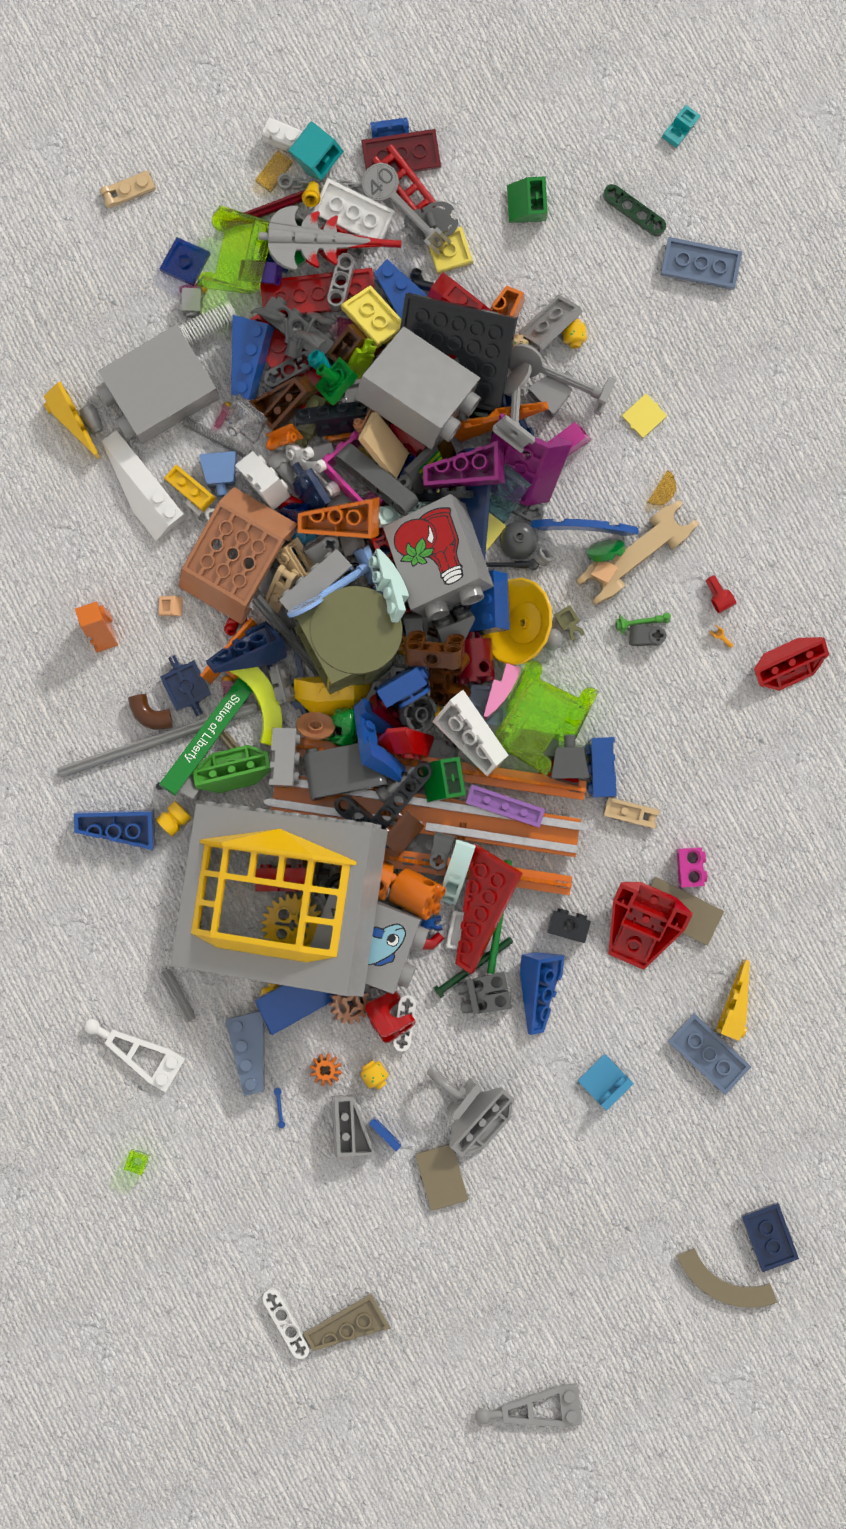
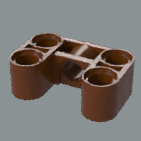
M415 630L409 633L405 643V663L407 665L447 668L450 670H455L462 666L465 656V637L463 635L451 634L447 637L446 643L426 642V633L424 631Z
M465 653L462 666L458 669L450 670L447 668L429 667L430 698L435 704L446 706L450 699L462 690H464L468 697L471 696L469 687L464 684L454 683L453 676L461 674L470 663L467 653Z

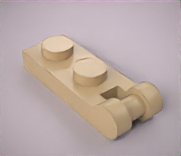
M147 170L110 186H104L99 191L105 198L104 203L106 207L112 208L154 191L156 188ZM117 192L118 196L115 198L112 197L111 194Z
M282 564L278 567L265 597V601L277 615L284 606L279 601L282 598V593L287 589L291 590L298 577V574L288 571L287 567Z
M608 797L603 816L656 829L657 823L655 821L656 817L659 816L660 810ZM644 813L649 814L648 821L643 820Z

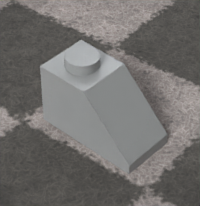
M192 773L179 792L198 801L203 790L195 787Z

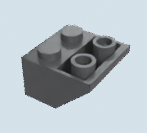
M457 605L452 608L446 617L431 622L439 642L446 643L447 637L451 634H461L466 639L475 617L467 605Z

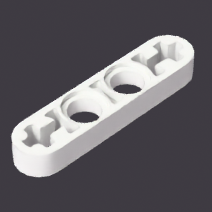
M275 1288L267 1289L263 1295V1303L290 1351L297 1359L307 1357L310 1346L282 1295ZM268 1293H271V1295L275 1294L276 1304L278 1305L279 1302H281L282 1305H279L274 1310H272V1307H274V1303L272 1300H267L269 1296ZM280 1309L287 1313V1317L284 1320H279L276 1317V1312ZM288 1327L296 1329L297 1334L294 1337L286 1335ZM298 1337H301V1339L298 1340V1343L300 1344V1346H301V1347H303V1346L306 1347V1348L304 1349V1353H303V1354H302L300 1351H299V1352L296 1351L297 1348H298L296 1342H294L293 1344H291V1342L297 1340Z

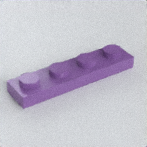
M471 785L465 803L540 828L546 810L475 785Z

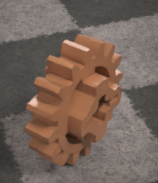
M364 992V996H360L361 1003L358 999L359 996L330 995L329 997L333 999V1002L328 1003V1005L333 1006L330 1013H336L334 1018L336 1020L340 1019L341 1023L345 1024L348 1022V1024H353V1020L359 1023L360 1016L366 1017L364 1013L366 1011L365 1006L371 1002L366 1000L369 993ZM348 1000L352 1002L351 1005L347 1004Z

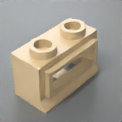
M298 537L284 543L276 556L280 565L282 564L287 567L288 571L298 574L296 581L302 576H307L310 573L311 567L315 565L303 552L304 546ZM292 547H294V549L296 550V552H297L296 555H295L294 552L292 551V549H291ZM301 561L303 562V564H304L305 567L307 568L306 571L303 569L302 565L300 564Z

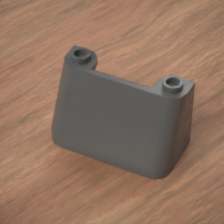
M358 743L318 751L317 748L306 750L307 754L303 755L309 794L312 801L325 798L324 796L328 798L334 795L373 789V787L388 786L385 775L361 764Z

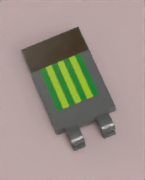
M440 438L432 450L426 447L404 469L405 474L397 481L415 495L423 494L424 490L428 489L424 486L423 466L456 456L452 441L447 442Z

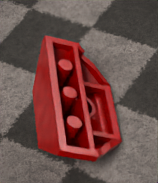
M796 638L764 653L754 668L759 686L780 691L813 676L822 665L824 659L829 656L825 638Z
M402 727L386 729L385 733L377 740L378 745L396 755L402 756V759L421 761V757H428L434 742V736Z

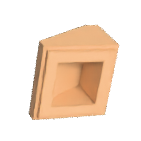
M607 561L599 562L591 576L607 585L618 567Z
M159 596V616H182V597Z

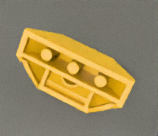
M320 676L293 678L294 697L309 712H320L328 716H333L335 710L348 707L353 709V706L362 698L365 699L370 691V683L364 685H349L330 695Z

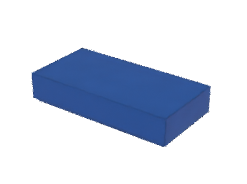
M376 1117L369 1121V1125L395 1151L401 1147V1142Z

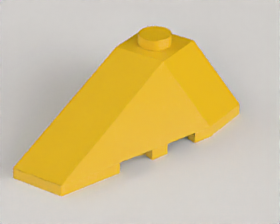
M61 381L56 383L44 395L46 402L43 404L48 414L52 413L97 459L101 458L68 391Z
M745 959L742 960L715 1029L716 1032L740 1041V1038H744L747 1032L745 1025L747 1023L750 961Z

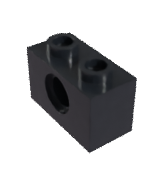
M558 908L557 911L552 910L546 933L582 943L586 942L591 923L590 920H587L586 915L576 913V916L568 915L569 911ZM568 919L574 922V928L570 931L564 928V923Z

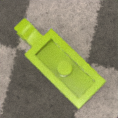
M367 338L361 349L356 348L348 362L351 369L358 375L356 380L362 378L375 357L373 353L376 350V346L372 345L374 343L372 339Z

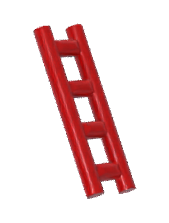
M392 144L386 148L390 154L380 160L376 156L372 159L374 164H389L395 160L401 167L397 172L398 179L400 180L407 175L413 184L405 191L398 184L396 193L413 211L416 209H421L422 211L423 207L436 202ZM418 190L424 197V200L415 205L409 196Z

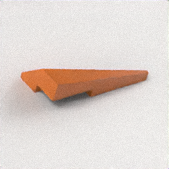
M547 401L520 405L519 420L548 410ZM511 406L496 408L488 417L459 420L462 423L454 437L463 442L492 431L501 413L511 417Z

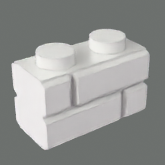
M269 117L262 132L263 142L288 152L303 131Z

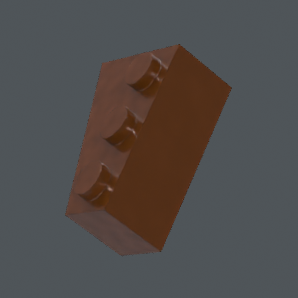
M306 375L286 381L248 403L273 431L286 426L295 416L294 409H301L318 389Z

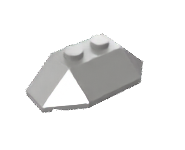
M502 1087L479 1093L459 1120L456 1119L454 1121L449 1147L461 1157L484 1149L510 1120L512 1104L515 1099Z

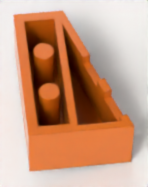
M96 601L75 608L80 627L87 638L91 637L90 643L94 645L96 653L118 646L110 623L113 622L112 615L104 605L101 606Z

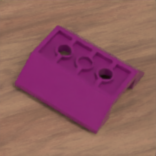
M501 413L498 421H500L506 415ZM493 433L490 444L498 440L504 445L505 484L491 485V491L526 506L549 502L573 442L556 435L552 443L535 437L533 444L528 443L524 447V450L531 454V456H526L496 433ZM511 480H517L520 485L513 484Z

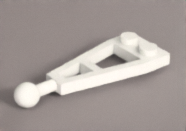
M95 1019L87 1020L84 1025V1029L88 1034H98L105 1038V1045L148 1083L165 1093L186 1059L170 1048L114 1029L110 1033L101 1028L99 1022ZM115 1037L134 1043L128 1054L113 1043ZM140 1045L165 1054L153 1076L132 1059Z

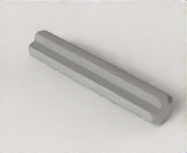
M166 969L161 972V977L185 1021L188 1023L194 1020L195 1015L171 970Z

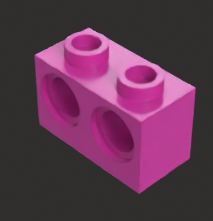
M702 847L676 849L679 888L705 886L704 882H707V871H704L703 863H706V853L702 851ZM690 852L696 855L694 863H690L687 860V855ZM692 871L698 876L697 881L694 883L688 878L689 873Z

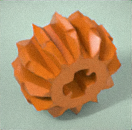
M327 1053L326 1059H324L323 1054H319L320 1061L314 1058L312 1061L316 1065L309 1066L310 1069L316 1070L310 1073V1077L317 1075V1078L314 1080L315 1083L321 1079V1086H324L325 1080H327L329 1086H331V1078L336 1082L339 1080L335 1074L341 1075L342 1071L336 1068L341 1067L342 1064H334L337 1060L336 1056L332 1061L329 1060L330 1053ZM328 1065L330 1067L329 1071H331V1073L326 1072L325 1074H323L321 1072L323 1070L321 1069V1066L326 1067Z

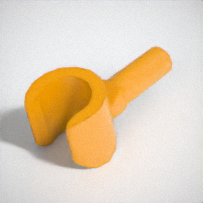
M714 625L718 628L717 633L714 634L712 631H709V633L717 639L720 638L729 648H732L733 644L725 637L724 630Z

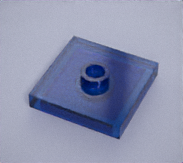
M176 237L159 269L169 276L194 286L211 253Z

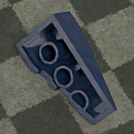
M265 621L245 631L244 637L240 640L237 638L233 640V645L218 651L206 660V664L214 673L271 665L287 658L283 638Z

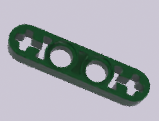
M610 184L605 188L603 198L609 205L651 235L658 237L664 233L666 222L662 217L617 185ZM615 191V196H608L609 192ZM630 201L632 208L624 209L622 202ZM641 211L645 212L647 214V219H638L637 213ZM652 217V218H653V219H652V223L650 222V224L647 225V223L649 222L650 218ZM658 223L661 224L660 229H654L655 225H657Z

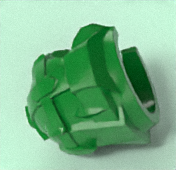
M346 707L335 710L334 715L330 717L335 725V729L342 731V735L331 736L329 741L340 747L357 744L358 737L354 709Z

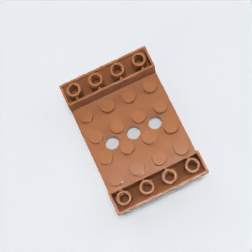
M233 487L218 502L184 563L178 587L243 625L252 609L249 607L250 602L285 540H291L298 524ZM220 539L222 546L219 550H215L213 543L215 540ZM232 549L238 551V556L235 559H230L229 552ZM249 558H252L254 561V566L251 569H247L245 566V562Z

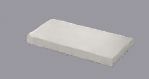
M327 178L320 193L319 204L312 211V213L319 211V218L326 221L337 215L338 221L336 225L354 235L359 233L360 235L384 239L396 213L395 210Z

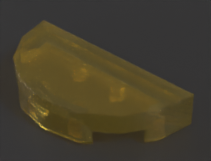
M667 470L647 503L663 505L673 498L677 487L674 475L669 470Z

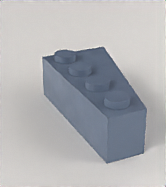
M260 1011L227 1018L225 1021L243 1095L247 1096L262 1092L265 1089V1022Z

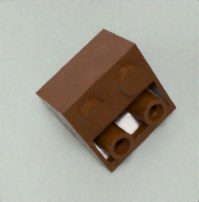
M355 323L350 324L331 346L326 355L334 362L340 357L348 364L355 349H361L367 337ZM382 346L376 348L373 353L375 356L373 361L384 349Z
M401 811L394 819L395 825L392 828L388 826L385 829L388 830L386 845L399 856L425 827L408 811L405 813Z

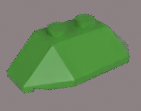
M250 745L212 753L194 770L195 787L215 793H223L256 785L271 771L269 754L267 751H262Z

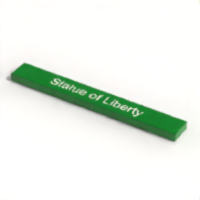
M240 678L236 680L159 783V786L174 796L177 795L253 691Z

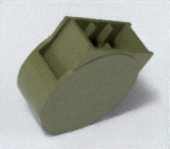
M361 586L340 588L323 598V601L317 607L295 617L297 619V627L294 629L330 695L349 685H364L376 681L390 670L396 660L402 639L401 619L399 623L391 622L390 615L387 612L386 599L381 593L373 589Z

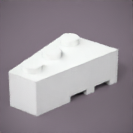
M252 451L235 466L264 502L274 510L290 497L287 492L289 487L282 479L280 480L277 477L278 475L272 467L269 468L266 465L267 462L261 455L257 456Z

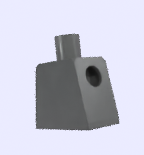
M564 734V745H556L552 779L589 778L584 746L575 745V734Z

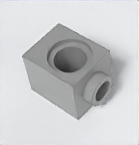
M182 288L181 311L183 316L193 319L201 315L203 309V293L201 288Z

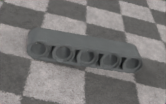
M348 443L334 457L343 469L399 514L406 516L418 504L419 500L414 493L354 445Z

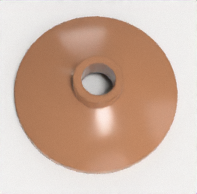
M309 712L298 718L296 728L302 736L308 739L321 740L333 734L335 725L332 723V718L320 712Z

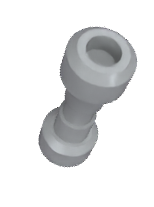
M415 767L406 770V774L402 776L400 782L396 781L386 787L381 786L376 789V794L381 802L385 803ZM408 781L406 785H408L409 783H415L413 781Z

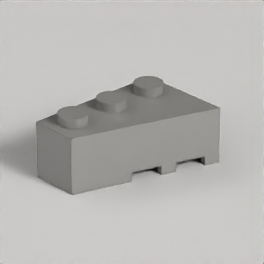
M273 728L272 760L270 762L271 779H269L271 787L295 788V783L299 784V772H296V764L300 763V753L296 752L297 745H300L301 734L297 733L296 728Z
M352 1095L332 1096L334 1155L337 1158L376 1155L354 1097Z

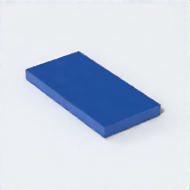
M280 985L254 1001L269 1033L274 1035L326 1006L328 1003L333 1002V999L329 996L335 994Z

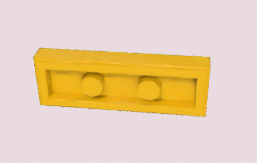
M177 464L164 477L165 481L202 512L216 499L214 495Z

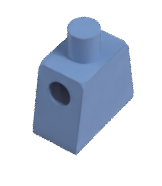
M236 451L199 454L208 488L215 487L216 497H224L227 494V486L235 485Z

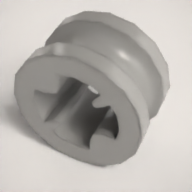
M540 547L533 554L534 559L541 566H546L548 562L552 561V555L545 547Z

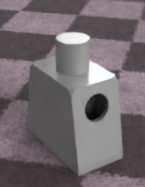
M568 371L564 373L570 377H573ZM545 376L531 385L527 393L536 403L547 401L549 409L545 410V412L553 418L569 398L572 390L568 384Z

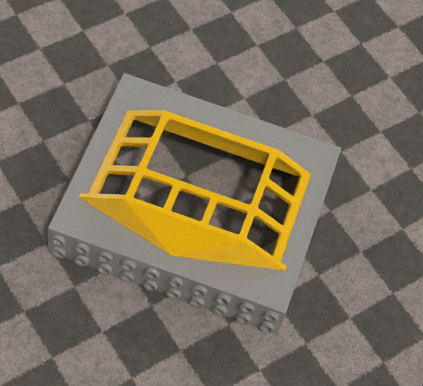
M204 801V804L196 803L171 966L343 996H364L388 830L381 829L382 825L369 822L341 820L332 817L325 818L316 815H303L278 810L272 811L263 808H250ZM212 847L223 849L219 872L209 870ZM230 850L251 853L247 876L227 873ZM258 854L279 857L276 880L255 877ZM287 858L308 861L304 884L283 881ZM316 862L342 866L338 889L312 885ZM207 876L218 878L215 901L204 900ZM226 879L302 890L303 898L296 944L219 933L218 927ZM311 892L337 896L334 919L308 916ZM203 906L214 908L210 931L199 929ZM307 922L333 926L329 949L303 946Z

